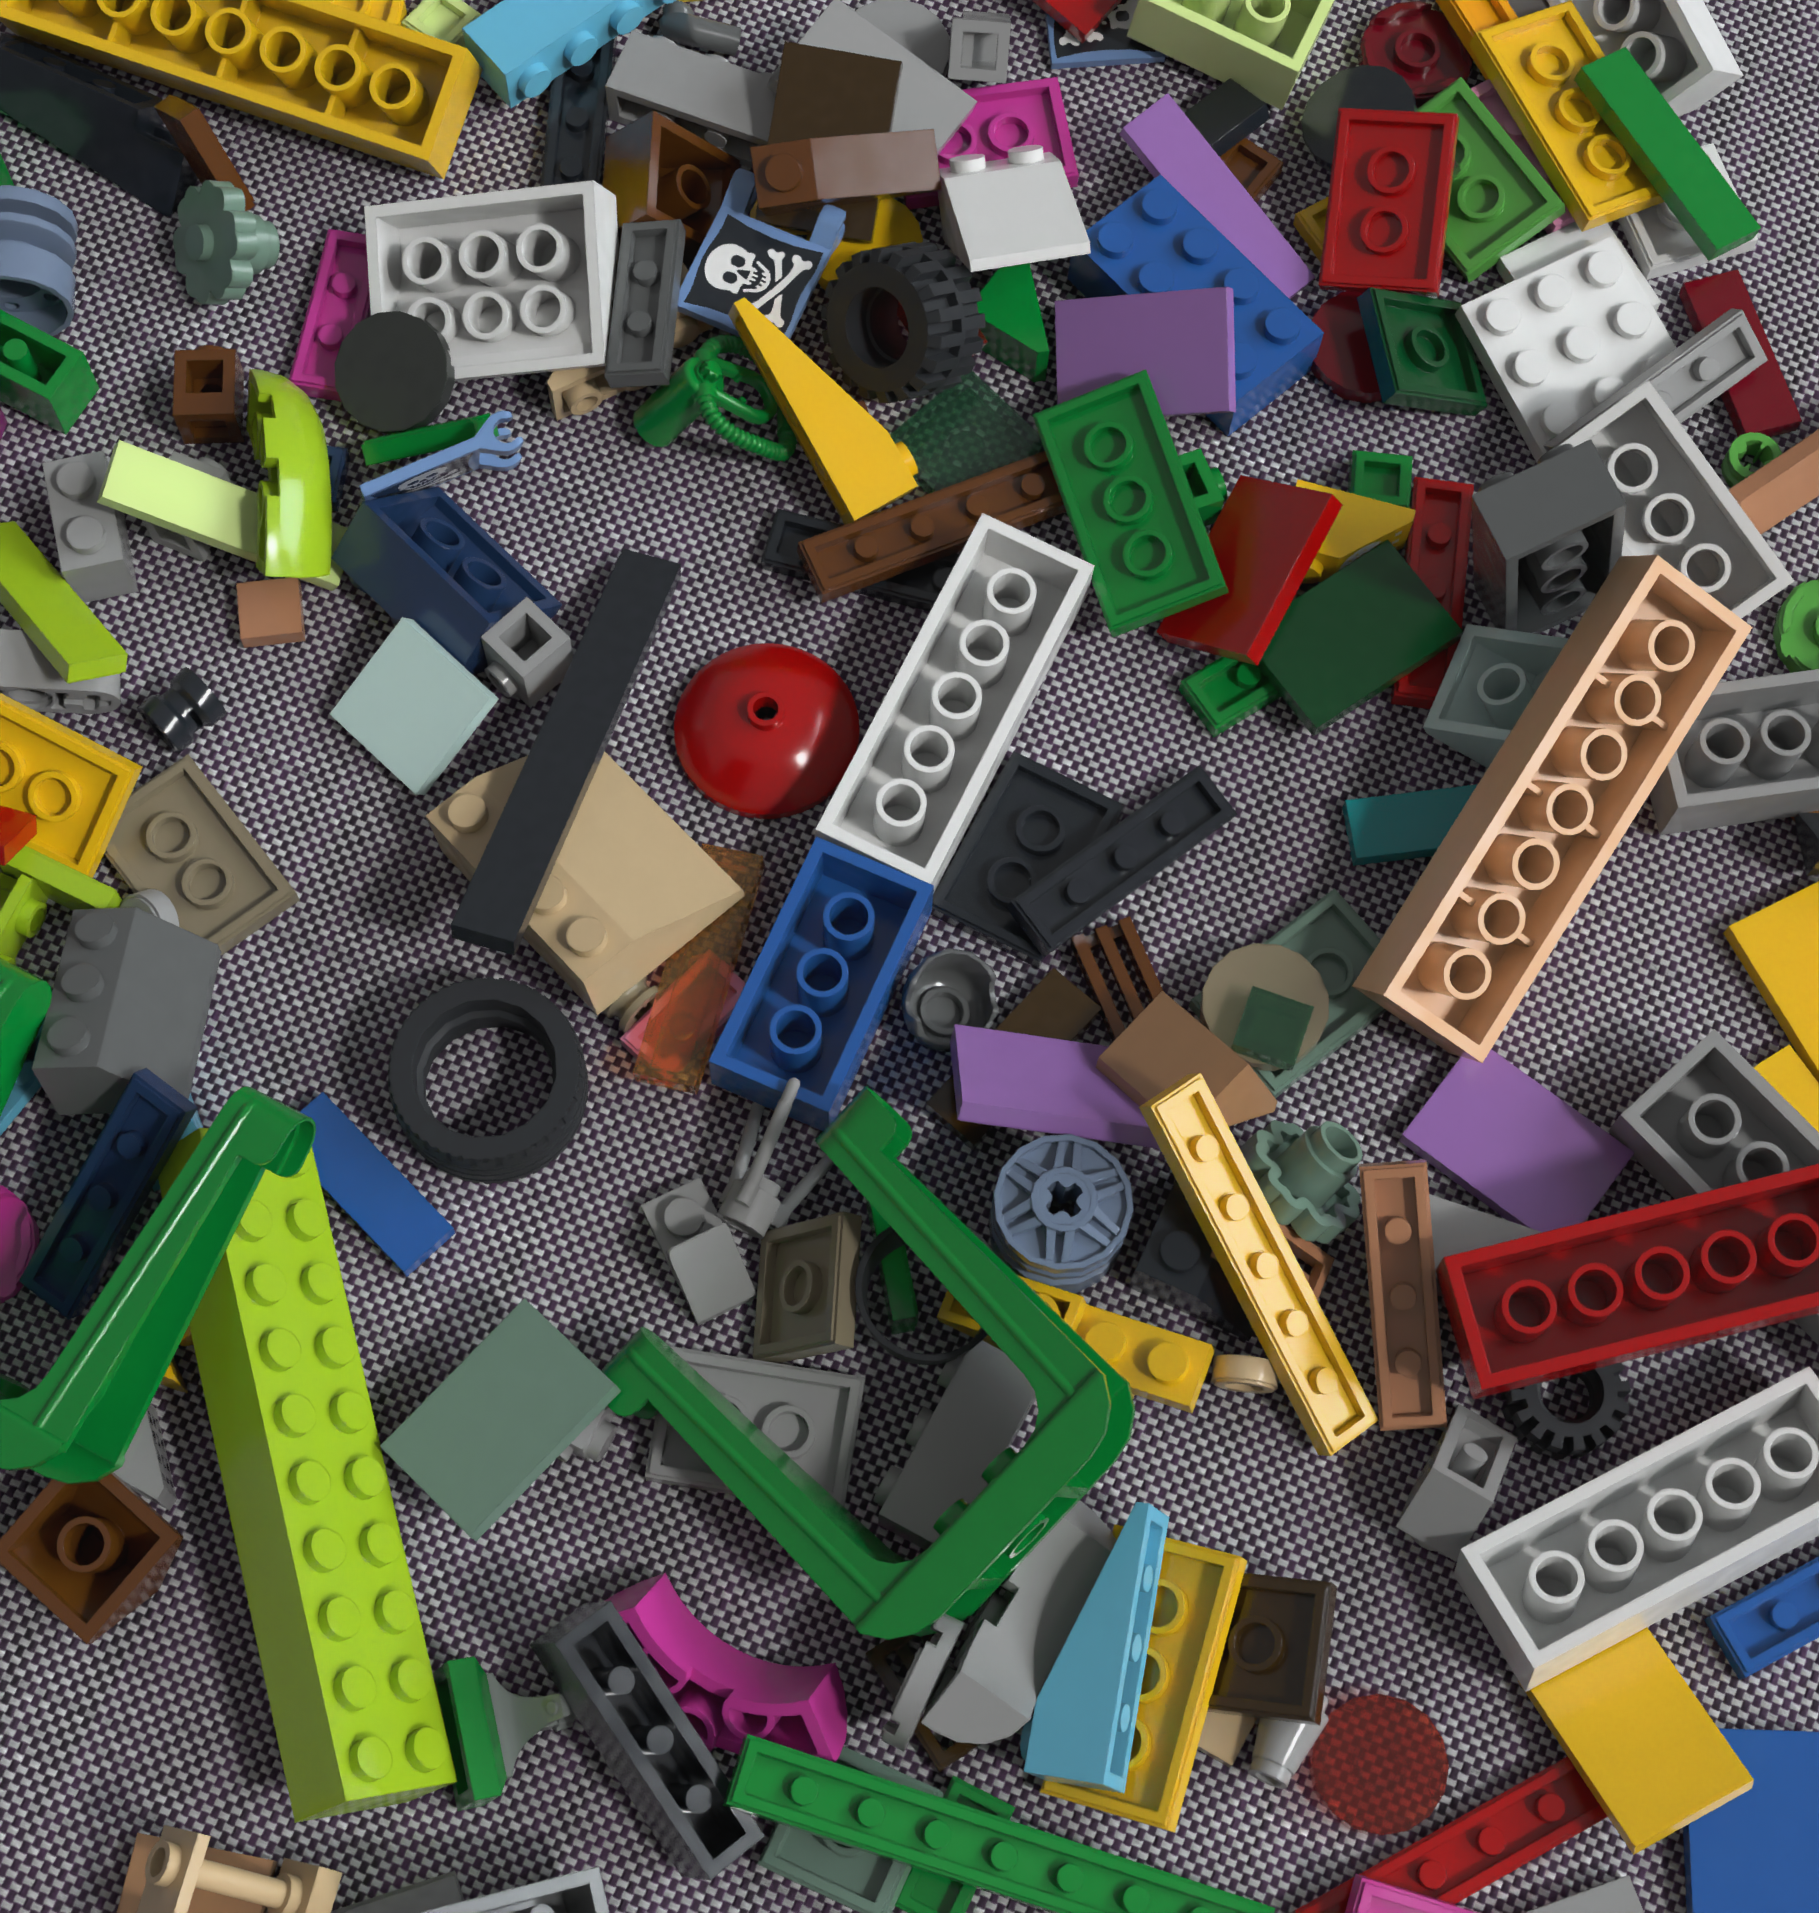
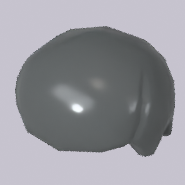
M947 948L923 959L908 975L902 991L901 1007L904 1021L910 1034L916 1037L917 1042L930 1050L951 1052L950 1040L954 1024L990 1029L993 1020L999 1012L994 988L996 975L993 969L976 954L965 950Z

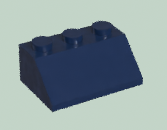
M439 487L363 501L331 557L349 575V580L357 589L371 596L390 615V619L395 626L402 617L413 619L471 674L484 672V669L488 667L481 636L526 597L550 619L558 613L562 606L544 586Z

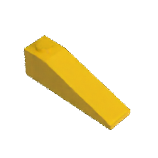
M745 297L733 303L728 315L843 523L846 525L868 517L914 490L918 485L913 476L918 473V467L907 446L902 441L895 444L889 432Z

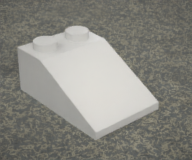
M1026 145L1011 148L1007 151L1008 158L986 162L984 154L960 155L949 159L950 167L939 169L942 191H938L943 240L970 272L1091 254L1090 241L1062 163L1051 152L1043 153V146Z

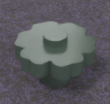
M205 180L202 186H190L187 189L185 198L178 205V219L181 226L176 229L173 235V246L176 252L175 265L179 273L186 274L187 293L189 296L196 298L200 304L225 305L228 300H241L246 292V288L253 281V275L259 274L263 269H270L275 265L280 250L277 229L272 222L264 221L259 215L245 211L244 192L242 189L234 187L230 181Z
M1273 1120L1263 1130H1258L1242 1145L1241 1152L1277 1223L1281 1225L1291 1223L1295 1232L1303 1240H1316L1327 1244L1359 1218L1360 1210L1358 1205L1360 1203V1195L1348 1182L1356 1175L1357 1164L1362 1160L1363 1155L1356 1138L1342 1125L1326 1121L1321 1126H1311L1304 1132L1294 1123L1285 1124Z

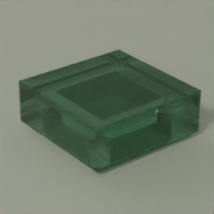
M1252 986L1231 1049L1236 1053L1292 1072L1314 1007Z

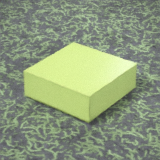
M423 0L401 23L403 27L465 47L462 28L482 14L462 0Z

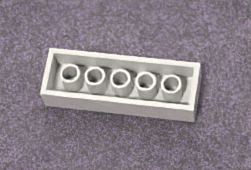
M982 513L815 829V838L817 836L934 885L935 892L1088 595L1095 565Z
M1809 1366L1460 1549L1454 1576L1525 1692L1819 1536L1818 1377Z

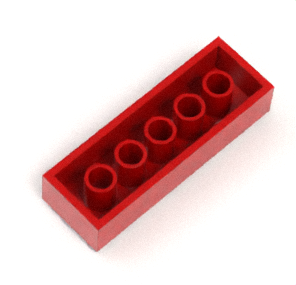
M1819 1164L1443 1257L1436 1268V1274L1472 1399L1819 1313Z

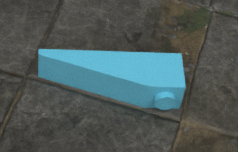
M1135 1503L1037 1697L1033 1718H1030L1023 1727L1020 1750L1021 1756L1025 1760L1024 1772L1051 1782L1125 1793L1169 1522L1167 1515L1149 1503Z

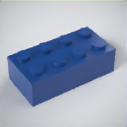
M1161 174L1086 230L1090 241L1091 254L1072 256L1070 258L1067 279L1086 298L1216 287L1233 288L1236 412L1205 414L1227 437L1309 373L1313 360L1318 355L1324 332Z
M816 836L709 1059L711 1084L775 1110L788 1080L797 1078L800 1081V1087L788 1117L824 1131L838 1116L930 917L934 885Z

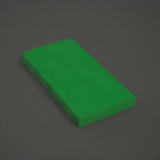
M1146 369L1032 415L1083 559L1095 565L1091 581L1109 632L1113 638L1229 593Z

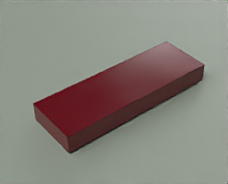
M1739 270L1683 283L1678 294L1695 334L1731 308L1742 309L1768 359L1721 394L1737 436L1754 432L1773 437L1796 431L1802 419Z

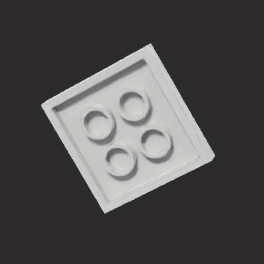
M1613 235L1461 305L1455 313L1457 320L1536 462L1546 453L1544 444L1676 349L1675 344Z

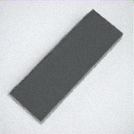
M681 219L623 223L605 368V378L610 388L669 385L686 230Z

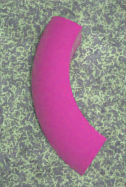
M666 1573L641 1581L605 1600L612 1602L709 1752L714 1747H718L739 1754L744 1736L750 1734L836 1762L846 1741L848 1718L844 1687L836 1662L820 1666H788L761 1660L735 1649L710 1632L694 1617L674 1590Z

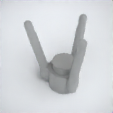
M797 1078L788 1080L751 1167L747 1171L765 1106L758 1103H752L729 1182L718 1201L722 1204L717 1213L718 1218L731 1227L759 1239L764 1238L769 1226L774 1229L785 1226L792 1211L834 1164L825 1154L782 1202L777 1199L781 1187L763 1176L799 1090L800 1081Z

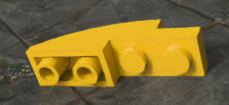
M1019 1276L1130 1383L1133 1399L1137 1395L1193 1413L1214 1355L1212 1344L1088 1305L1081 1295ZM947 1290L937 1319L974 1338L981 1326ZM989 1335L982 1340L1000 1349Z

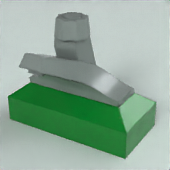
M474 1656L447 1661L433 1672L457 1782L452 1784L457 1811L485 1806L501 1796L506 1780L513 1777L516 1759L529 1739L540 1731L554 1729L557 1732L572 1727L575 1721L574 1712L562 1694L540 1697H526L513 1694L500 1685L493 1673L486 1674Z

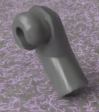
M677 0L666 4L663 8L662 17L659 19V29L662 35L674 43L735 56L741 39V27L695 16L691 6L683 1Z

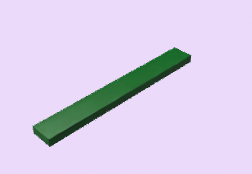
M750 1734L745 1735L723 1803L724 1806L1051 1913L1275 1912L1274 1907Z

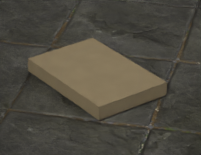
M189 754L131 793L104 853L105 857L133 893L147 889H156L164 893L176 909L179 927L218 944L222 952L221 956L300 901L295 890Z

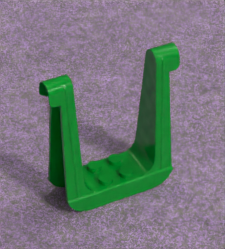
M0 958V1116L47 1014L52 998L51 986L46 981ZM248 1086L238 1089L228 1099L49 1373L36 1388L29 1392V1388L22 1383L0 1373L1 1469L15 1471L30 1468L44 1477L73 1485L99 1481L123 1466L125 1462L124 1456L265 1170L267 1169L285 1178L292 1177L299 1172L312 1147L316 1134V1124L312 1118Z
M865 1086L816 1138L815 1142L1025 1375L1035 1391L1038 1414L1035 1429L1023 1448L1018 1453L1012 1447L1001 1452L981 1475V1478L988 1485L970 1504L963 1498L952 1504L933 1526V1529L940 1536L928 1549L908 1561L890 1550L669 1345L649 1329L640 1327L601 1371L621 1390L607 1405L618 1416L627 1417L635 1415L641 1419H650L660 1412L854 1624L860 1634L889 1640L909 1635L921 1637L936 1634L937 1632L930 1629L931 1624L940 1619L944 1614L962 1622L970 1617L1114 1465L1131 1438L1135 1406L1130 1383L897 1159L912 1139L911 1127L885 1100L872 1089Z

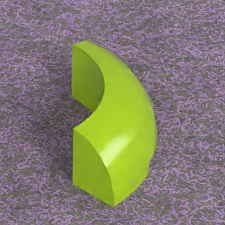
M249 369L246 430L251 439L254 460H260L261 467L268 468L269 481H259L257 490L256 568L264 576L307 578L330 575L332 555L331 484L328 450L321 419L307 394L285 376L259 369Z

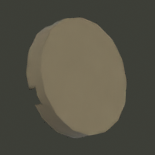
M1253 943L1230 951L1212 967L1201 992L1200 1021L1202 1025L1249 1063L1251 1067H1259L1258 1070L1276 1071L1300 1062L1316 1047L1329 1019V994L1320 973L1301 954L1277 944Z

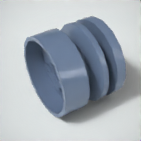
M12 185L0 186V309L54 336L70 326L75 312L76 279L72 269L77 257L75 242L78 224L73 211L57 198L35 189Z
M1072 1134L1043 1136L1020 1147L1002 1167L994 1190L989 1216L990 1243L993 1252L1018 1276L1074 1294L1100 1282L1117 1262L1134 1211L1131 1183L1118 1159L1097 1142ZM1052 1198L1060 1204H1064L1069 1200L1074 1202L1075 1206L1072 1217L1065 1211H1060L1055 1215L1050 1213L1049 1209Z

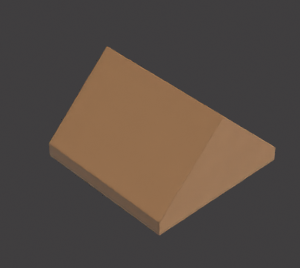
M1163 991L1098 1057L1096 1068L1139 1106L1186 1075L1201 1073L1228 1127L1275 1111L1278 1102L1249 1063Z

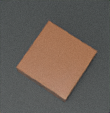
M288 577L236 583L240 640L244 648L306 641L302 589L299 578Z

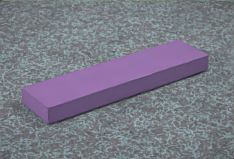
M1168 93L1122 128L1119 135L1152 176L1156 178L1161 174L1289 299L1315 279V275Z

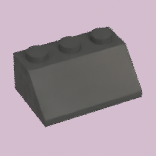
M137 907L73 910L52 990L51 1004L45 1016L32 1066L34 1074L58 1115L112 1113L133 1073L144 1068L149 1069L189 1100L222 953L218 944Z

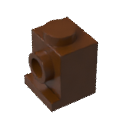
M202 345L194 350H175L172 415L183 443H244V371L236 349H224L216 345Z

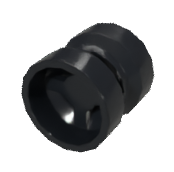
M187 667L171 678L170 688L162 695H151L137 707L140 715L155 734L178 755L194 742V733L202 726L212 727L227 714L215 694Z

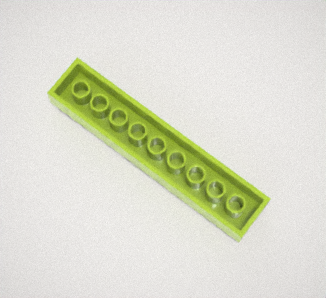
M198 1128L178 1142L158 1178L162 1199L209 1128ZM311 1147L302 1168L294 1176L285 1178L267 1169L265 1170L189 1324L295 1823L407 1803L457 1782L313 1148Z

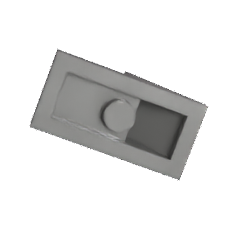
M700 1177L641 1205L647 1223L698 1326L757 1298V1293L727 1223H722L721 1219L717 1217V1211Z

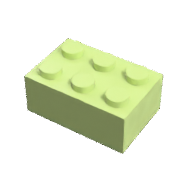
M1138 0L1127 37L1222 82H1226L1231 78L1260 100L1282 110L1318 39L1335 0Z

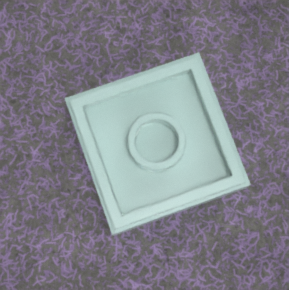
M402 617L331 711L330 715L415 795H426L499 698L413 619Z

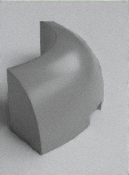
M1079 1501L1001 1583V1586L1006 1589L1003 1596L993 1592L979 1607L962 1636L965 1642L954 1660L957 1671L948 1666L943 1671L932 1693L921 1721L926 1727L959 1743L988 1744L1012 1736L1030 1720L1037 1697L1117 1541L1108 1526L1082 1501Z

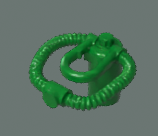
M728 334L707 339L706 342L702 343L700 349L694 353V357L685 361L670 376L669 385H661L634 412V426L639 435L649 444L660 448L667 447L701 415L703 419H706L705 423L710 425V429L715 430L716 435H721L722 440L727 439L729 444L733 443L734 447L739 446L740 449H745L746 452L750 451L752 454L756 453V455L774 461H785L792 457L796 449L797 438L762 375L754 370L720 359L717 356L720 353L728 352L730 354H739L755 364L740 336ZM724 376L732 378L736 383L741 381L754 387L763 399V410H758L745 404L746 399L743 396L736 399L725 393ZM719 407L750 423L758 425L767 423L777 413V436L779 437V442L764 439V437L760 438L742 429L740 430L739 427H735L732 423L730 424L729 420H725V416H721L722 413L718 412Z

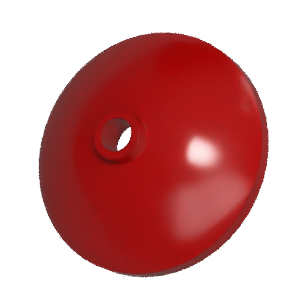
M760 643L745 645L727 651L712 659L687 684L678 702L674 718L676 753L680 765L691 784L701 795L716 806L730 813L755 819L790 817L807 811L823 802L836 791L859 746L860 728L858 711L846 683L831 666L817 656L805 650L783 644ZM762 707H770L777 714L772 719L762 720L755 715V712Z

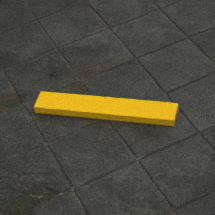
M1188 1074L1139 1106V1109L1317 1454L1332 1456L1379 1420L1202 1074Z

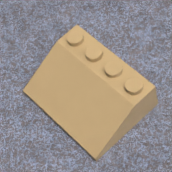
M604 751L523 938L598 1016L624 992L646 977L745 895L743 889ZM528 755L474 777L425 816L442 852L469 881H471Z

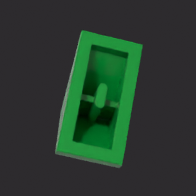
M1030 263L1001 267L980 292L982 301L977 302L978 312L985 314V327L979 328L978 336L984 340L982 351L1033 382L1046 381L1049 347Z

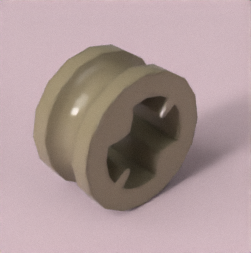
M647 976L602 1011L607 1018L618 1017L620 1019L619 1029L624 1033L665 995L664 990L659 986L651 988L647 986Z

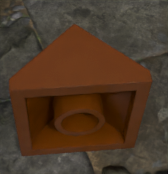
M114 1472L99 1481L73 1485L52 1479L0 1539V1564L86 1644H92L159 1591L184 1536Z

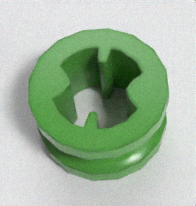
M1749 432L1740 435L1732 442L1722 461V475L1726 483L1733 487L1754 473L1749 470L1751 464L1745 467L1741 465L1740 461L1744 454L1753 455L1752 462L1755 463L1759 459L1764 466L1781 455L1782 452L1772 438L1762 433Z

